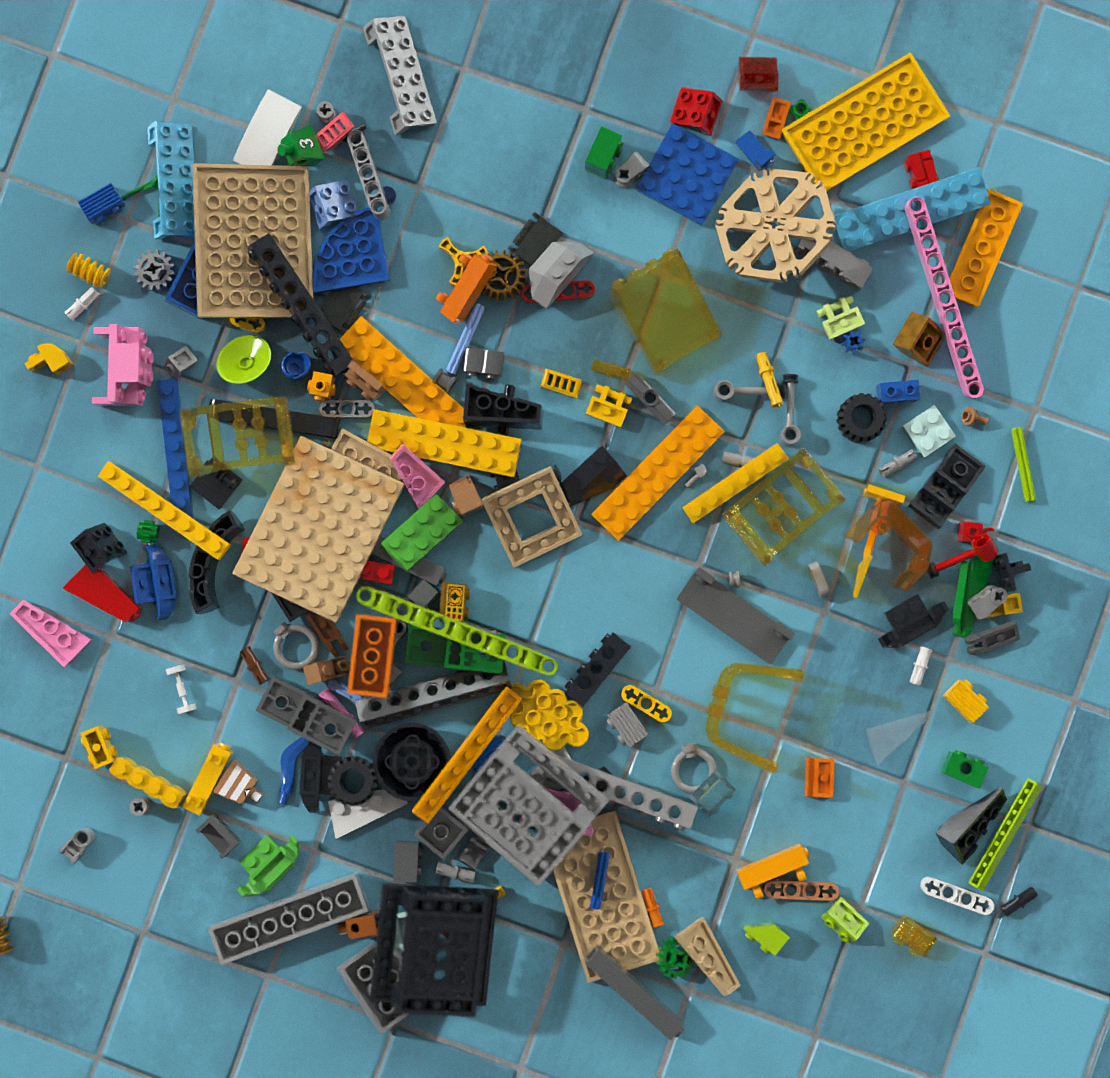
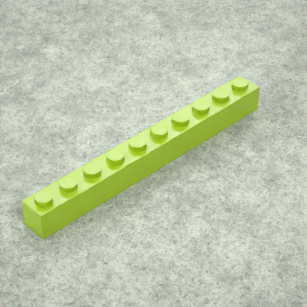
M1027 778L969 880V884L984 891L1042 788L1041 785Z

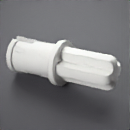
M91 287L83 296L76 298V302L65 311V314L74 321L84 310H88V306L99 296L98 291Z
M920 647L916 663H913L915 666L910 683L921 685L925 670L929 668L927 664L933 650Z

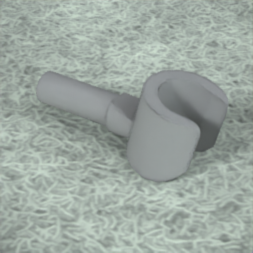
M703 464L694 469L697 474L685 484L687 488L696 480L706 475L707 470Z

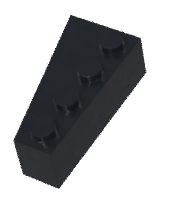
M466 383L463 421L466 426L542 430L543 408L538 403L510 397L507 394L496 393L489 389L479 388Z

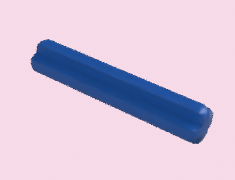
M599 852L590 907L596 910L601 908L610 856L608 852Z

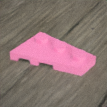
M404 444L390 457L418 509L428 502L445 483L440 476Z

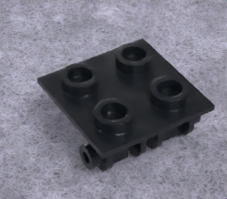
M212 457L210 461L207 460L204 463L203 470L189 487L220 510L243 479Z

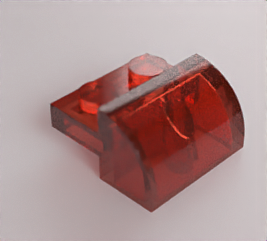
M739 57V91H778L777 57Z

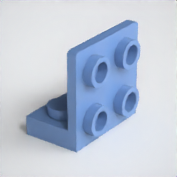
M348 180L317 185L309 191L310 206L319 230L327 228L333 221L353 217V214L359 211Z

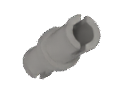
M911 449L899 457L892 458V461L884 466L879 467V473H883L881 476L886 478L916 461L917 456L916 454L913 455L914 451Z
M438 862L435 874L451 877L455 881L458 879L473 884L476 871L462 869L459 865L451 866Z

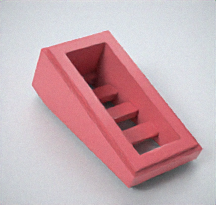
M341 112L317 133L316 137L320 147L324 152L333 150L355 126L345 112ZM340 121L343 123L346 129H344L341 126V124L339 123Z

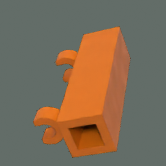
M462 253L459 261L467 265V268L450 295L446 292H443V294L439 292L436 296V299L444 304L440 313L453 323H463L497 267L492 262L493 259L487 254H474L472 257L469 254L465 255Z

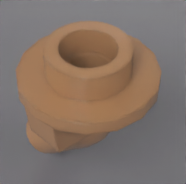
M967 407L961 415L962 423L966 426H973L974 422L987 426L989 418L977 415L978 410L973 407Z

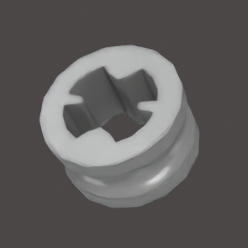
M736 571L735 574L732 572L728 573L729 589H732L734 586L740 588L739 571Z

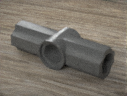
M637 372L624 383L642 402L643 406L648 408L663 425L676 414L659 396L658 392L652 389ZM647 394L654 395L655 402H646L645 396Z

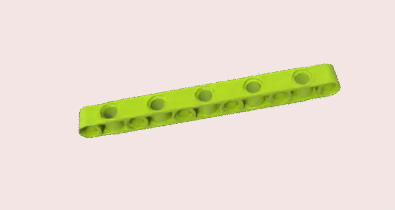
M363 587L357 592L359 603L371 607L373 610L526 669L545 675H553L558 669V664L553 658L542 655L540 652L369 587ZM363 590H368L371 593V599L367 602L360 599V593ZM401 604L406 605L408 608V612L404 616H400L397 613V607ZM436 619L444 621V627L441 630H437L434 627ZM473 633H478L481 637L480 642L477 644H473L470 640ZM510 647H514L517 650V654L513 658L507 655V650ZM546 661H551L553 664V668L549 672H546L543 668Z

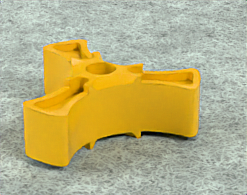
M449 237L439 244L440 250L449 254L455 263L454 274L449 280L450 285L453 287L456 286L467 268V265L459 261L462 253L465 255L469 254L472 257L474 254L483 255L484 253L488 255L485 246L473 252L460 251L452 245Z

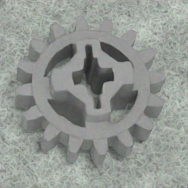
M158 249L155 250V253L148 250V255L141 253L143 258H136L139 264L133 266L134 269L138 270V272L134 273V276L140 277L137 279V282L139 284L143 283L142 287L144 289L149 286L150 291H154L155 287L158 291H161V286L168 288L167 282L173 283L170 277L176 275L172 271L176 266L170 264L173 259L167 257L165 252L160 255ZM156 258L163 260V261L165 262V264H163V263H160V264H159V263L157 262ZM154 267L157 268L155 274L152 273V271H154ZM144 277H151L153 282L147 281Z

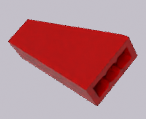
M85 564L63 587L65 591L124 622H135L141 616L139 612L143 608L139 604H135V600L102 568L92 574Z

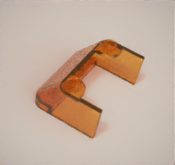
M882 497L870 507L844 536L858 543L870 530L878 535H884L892 529L915 553L909 562L908 568L892 584L894 587L907 592L928 569L933 544L891 499Z

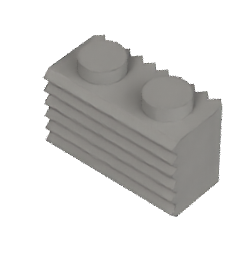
M627 702L607 714L609 719L606 721L612 730L615 728L618 730L620 735L617 737L623 746L627 744L628 747H631L648 735Z

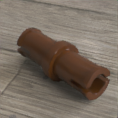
M250 646L239 652L248 665L247 669L253 673L259 685L264 684L270 679L261 666L262 662L256 658Z

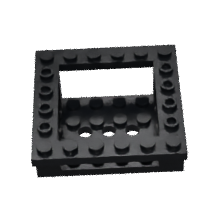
M382 883L370 1001L389 1002L397 1014L475 1017L476 1006H486L498 890ZM401 905L406 912L400 977L399 981H391L398 908ZM442 931L449 932V937L446 940L439 939V934ZM439 951H447L445 959H437ZM437 971H445V976L442 979H435Z

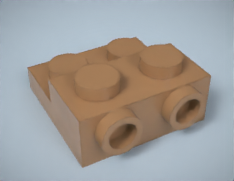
M352 360L348 365L349 370L345 374V377L348 379L346 382L354 389L356 387L363 391L361 395L367 400L373 399L376 402L385 391L384 386Z

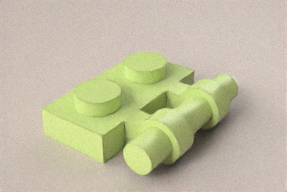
M851 295L846 298L841 297L833 304L823 305L821 309L816 311L819 318L824 315L828 318V320L822 322V325L829 340L865 324L858 307L849 308V304L854 302ZM840 308L843 310L844 313L834 316L833 311Z

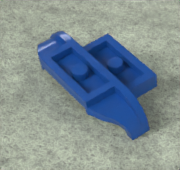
M145 545V549L148 550L150 560H147L148 564L130 566L135 604L154 602V606L157 605L158 607L156 620H166L173 611L177 598L172 561L169 560L165 551L158 545Z

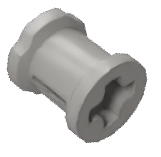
M327 101L318 104L316 110L319 118L324 123H330L336 116L332 104ZM328 109L329 112H327V115H324L323 113Z
M146 797L134 799L130 803V811L136 816L147 813L151 808L150 801ZM141 802H142V803H143V805H142V808H143V809L138 810V807H139L138 803H141Z

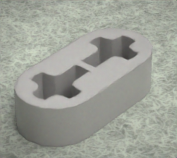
M818 562L808 564V570L819 597L822 599L829 596L830 591Z

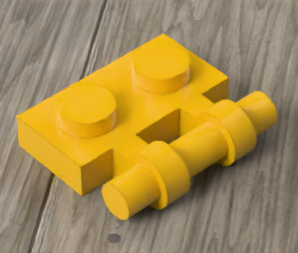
M597 384L594 391L600 393L601 396L600 398L592 396L585 414L621 428L628 409L621 407L623 402L630 405L632 397L626 396L624 392L619 393L611 390L609 386L605 385L603 387ZM606 397L616 399V405L605 401Z

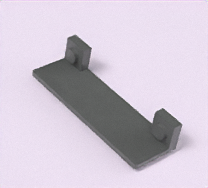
M700 567L697 568L677 597L680 603L768 664L773 663L787 641L791 640L795 634L723 586Z

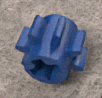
M853 330L849 332L850 336L846 334L842 336L845 342H842L841 346H845V353L852 351L853 355H855L857 348L863 350L861 343L865 339H861V332L854 334ZM855 339V345L851 346L850 340Z

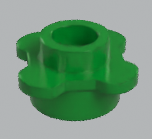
M799 99L795 105L790 106L789 112L795 115L797 121L812 112V109L804 99Z

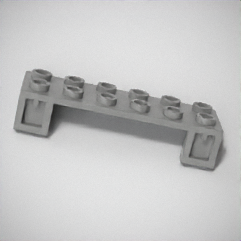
M405 16L373 18L363 27L368 46L378 43L397 106V111L389 117L394 135H401L409 127L434 125L437 121Z

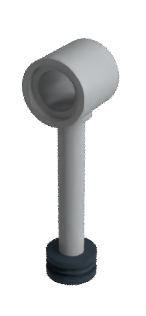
M789 373L783 375V383L787 384L786 426H784L779 435L780 442L785 446L795 445L801 437L799 428L794 425V384L798 383V375ZM787 431L793 432L795 435L794 440H788L785 433Z
M727 380L718 382L713 389V395L718 401H727L733 395H768L766 387H734ZM777 383L782 399H785L787 392L785 384L779 385ZM725 386L728 389V395H721L719 387Z

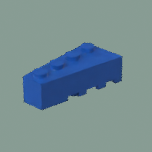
M194 240L164 301L198 318Z

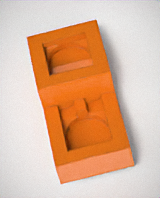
M773 97L762 134L780 139L781 129L784 127L791 102Z

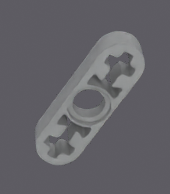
M325 400L319 407V411L323 416L332 418H371L373 409H375L374 404L369 400ZM327 404H330L332 408H337L336 404H339L338 410L340 415H336L337 411H330V414H327L323 409L327 407ZM345 404L352 405L353 411L351 414L346 415L342 412ZM355 404H359V408H364L365 404H368L372 410L368 411V414H365L364 411H358L359 415H355L357 411Z

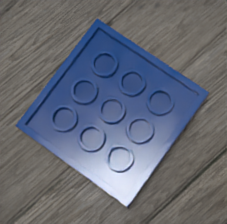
M672 123L649 164L650 167L648 166L639 182L636 191L703 226L739 159Z

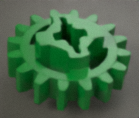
M669 936V942L663 940L664 946H658L661 951L655 954V956L659 957L656 964L661 965L659 971L664 972V975L667 977L671 976L673 979H676L677 976L684 978V973L690 974L689 968H695L692 964L694 960L682 946L675 948V945L681 944L676 938Z

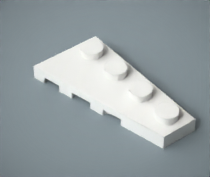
M384 789L376 790L373 796L361 805H343L335 799L329 800L328 804L335 838L337 839L408 804V801L395 798Z

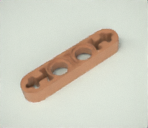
M768 880L763 886L765 895L775 899L832 901L839 896V888L832 882ZM771 884H774V887L781 888L780 884H783V895H780L781 891L776 890L771 894L767 887L769 888ZM793 884L796 886L797 891L794 895L787 894L786 888L788 885ZM809 885H813L816 888V893L813 896H808L805 892L806 887ZM819 885H822V890H828L829 886H831L835 893L829 896L826 892H821L822 896H819Z

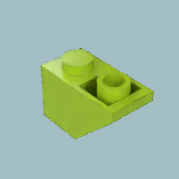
M773 922L751 924L743 927L746 931L745 936L753 943L757 940L761 944L760 948L768 955L772 953L775 956L790 938Z

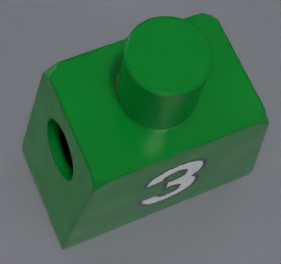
M312 125L289 133L281 139V144L277 148L279 155L286 156L291 166L315 167L325 159Z

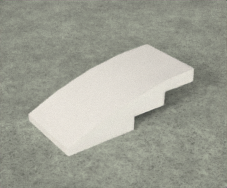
M268 89L240 142L233 161L241 165H274L275 160L280 156L277 148L281 144V139L292 132L302 106Z

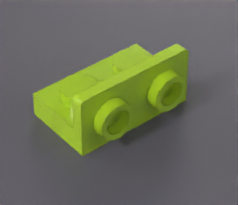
M842 897L837 898L831 908L821 916L825 925L833 929L839 938L848 944L856 941L869 925Z

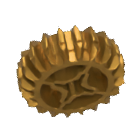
M495 250V256L493 257L490 252L488 253V256L493 259L492 262L497 265L498 271L501 274H506L504 275V281L500 277L495 278L498 276L497 269H495L482 292L483 295L490 292L489 299L496 295V301L498 302L500 296H503L504 301H507L506 295L513 299V291L516 294H520V290L517 287L523 288L524 284L520 281H526V277L522 276L526 273V269H520L524 266V263H517L519 261L518 256L512 259L513 252L505 256V250H502V255H499L498 250ZM497 262H507L512 266L502 268ZM516 271V280L510 287L507 279ZM501 284L504 290H497L489 285Z

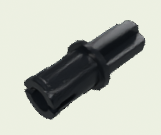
M1029 887L1019 895H1014L1013 899L1000 906V908L1008 917L1019 908L1023 909L1024 905L1036 898L1038 894L1033 887Z

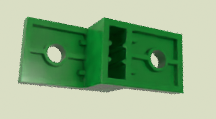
M409 625L405 663L502 674L503 659L493 655L482 658L477 649L415 625ZM473 633L470 637L473 644L480 642V635ZM493 634V635H496V636H499V637H501V638L506 639V635H503V634ZM428 640L431 642L432 647L429 651L421 649L420 644L422 641Z

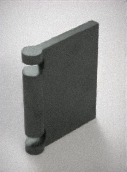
M536 212L532 216L538 221L535 223L529 219L512 241L518 248L515 249L512 246L507 248L530 266L536 262L552 242H557L563 232Z
M357 287L334 290L330 292L320 310L330 325L346 333L348 330L343 328L344 323L351 327L366 302L360 299L362 295L367 299L371 296Z

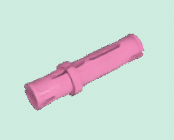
M326 688L319 694L328 706L355 718L353 714L351 715L329 688ZM356 722L351 733L357 739L365 730Z

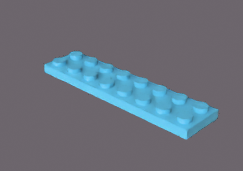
M978 167L834 215L841 248L852 251L911 231L905 212V203L914 197H921L925 201L932 224L990 205L981 168ZM913 201L911 203L912 210H919L917 202ZM922 220L917 221L918 228L925 226Z

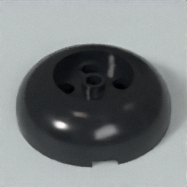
M406 723L392 728L380 739L373 756V768L379 784L391 796L405 801H419L450 761L451 756L445 740L437 731L423 724ZM400 748H406L407 754L405 756L399 754ZM420 748L426 749L427 753L425 756L418 754ZM410 758H414L416 760L415 765L409 764ZM400 767H404L407 770V773L403 776L398 773ZM420 767L426 769V774L424 776H420L418 774V769Z

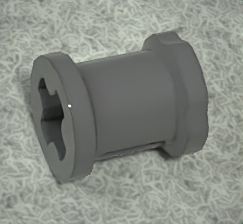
M440 368L432 383H437L444 387L447 392H450L457 377H451Z

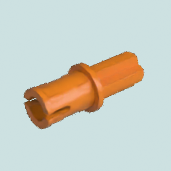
M652 888L642 890L641 893L652 927L655 928L663 925L664 921L659 911L660 905L656 902Z

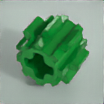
M149 520L139 522L136 534L137 539H141V542L152 544V541L157 542L160 526L155 524L154 521Z

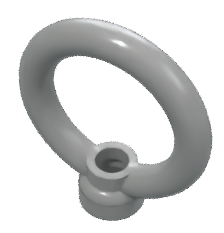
M284 622L273 631L276 635L273 643V652L275 658L282 666L291 670H302L303 666L314 663L319 654V640L310 628L300 624L288 626ZM301 632L311 641V653L302 662H291L281 652L282 640L289 633Z
M696 743L684 744L681 746L682 752L675 757L671 766L673 782L683 792L689 794L702 793L709 789L715 781L717 775L716 763L708 752L697 748ZM699 756L707 762L709 775L703 784L689 786L681 780L679 766L685 758Z

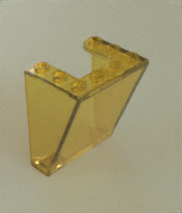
M678 248L674 251L672 249L665 251L662 254L663 257L657 261L655 258L645 264L646 267L641 270L637 268L631 271L626 279H617L610 288L609 299L654 375L664 371L663 369L671 366L674 362L722 336Z

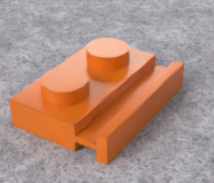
M806 757L805 797L833 798L835 759Z

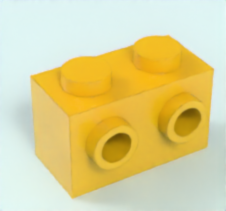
M103 725L80 733L81 743L87 750L88 760L94 769L114 762L118 752L116 747L110 743L109 738H111L107 727L104 728Z

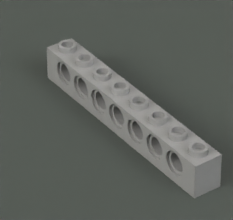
M555 754L579 775H588V783L596 788L598 781H605L607 788L599 792L609 799L607 803L612 804V801L620 803L619 807L629 811L630 808L637 809L638 814L648 817L649 814L656 816L655 820L665 824L667 821L675 823L674 827L681 830L691 828L698 809L697 805ZM544 771L543 776L547 777L546 780L557 784V781ZM616 788H624L625 795L620 798L614 795ZM635 794L643 795V802L635 804L633 796ZM655 800L660 801L662 804L658 811L651 809V804ZM671 808H679L680 814L677 817H671L669 815Z

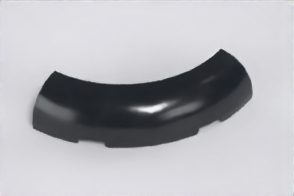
M231 510L217 518L209 528L210 531L228 543L245 530L239 518ZM197 545L189 568V594L195 613L205 614L220 608L215 592V573L219 560Z

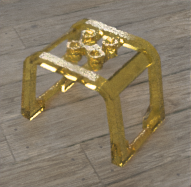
M286 396L180 410L190 477L202 476L225 469L284 462V466L296 464ZM275 405L282 451L280 455L267 456L266 445L268 444V439L264 434L263 426L265 425V419L261 417V406ZM252 408L254 418L251 424L254 428H247L245 430L246 421L242 419L241 409ZM229 410L234 412L235 420L232 426L236 431L237 440L235 446L239 450L240 460H224L218 412ZM207 414L214 463L203 466L201 457L194 454L191 429L196 428L197 415ZM256 436L254 444L258 447L259 457L248 458L247 448L249 441L246 438L251 439Z
M803 447L727 509L722 516L751 549L752 553L766 566L774 560L772 557L820 517L839 506L847 498ZM798 462L806 470L811 467L828 488L824 492L830 501L822 505L793 470L792 466ZM782 474L786 476L815 511L803 522L797 516L796 509L790 506L784 499V494L777 491L771 484ZM764 489L771 495L772 502L778 504L772 507L771 511L769 506L763 504L757 497ZM749 501L757 508V514L763 516L769 523V528L776 531L782 538L772 548L765 543L739 511ZM782 511H784V516L791 519L797 526L790 533L783 529L781 520L775 518L780 516Z
M741 663L730 664L722 670L717 685H714L712 691L713 700L712 703H709L706 713L708 715L705 728L707 737L718 747L770 773H776L779 766L778 763L722 740L719 736L720 722L732 680L737 673L765 674L802 682L804 672L799 669Z

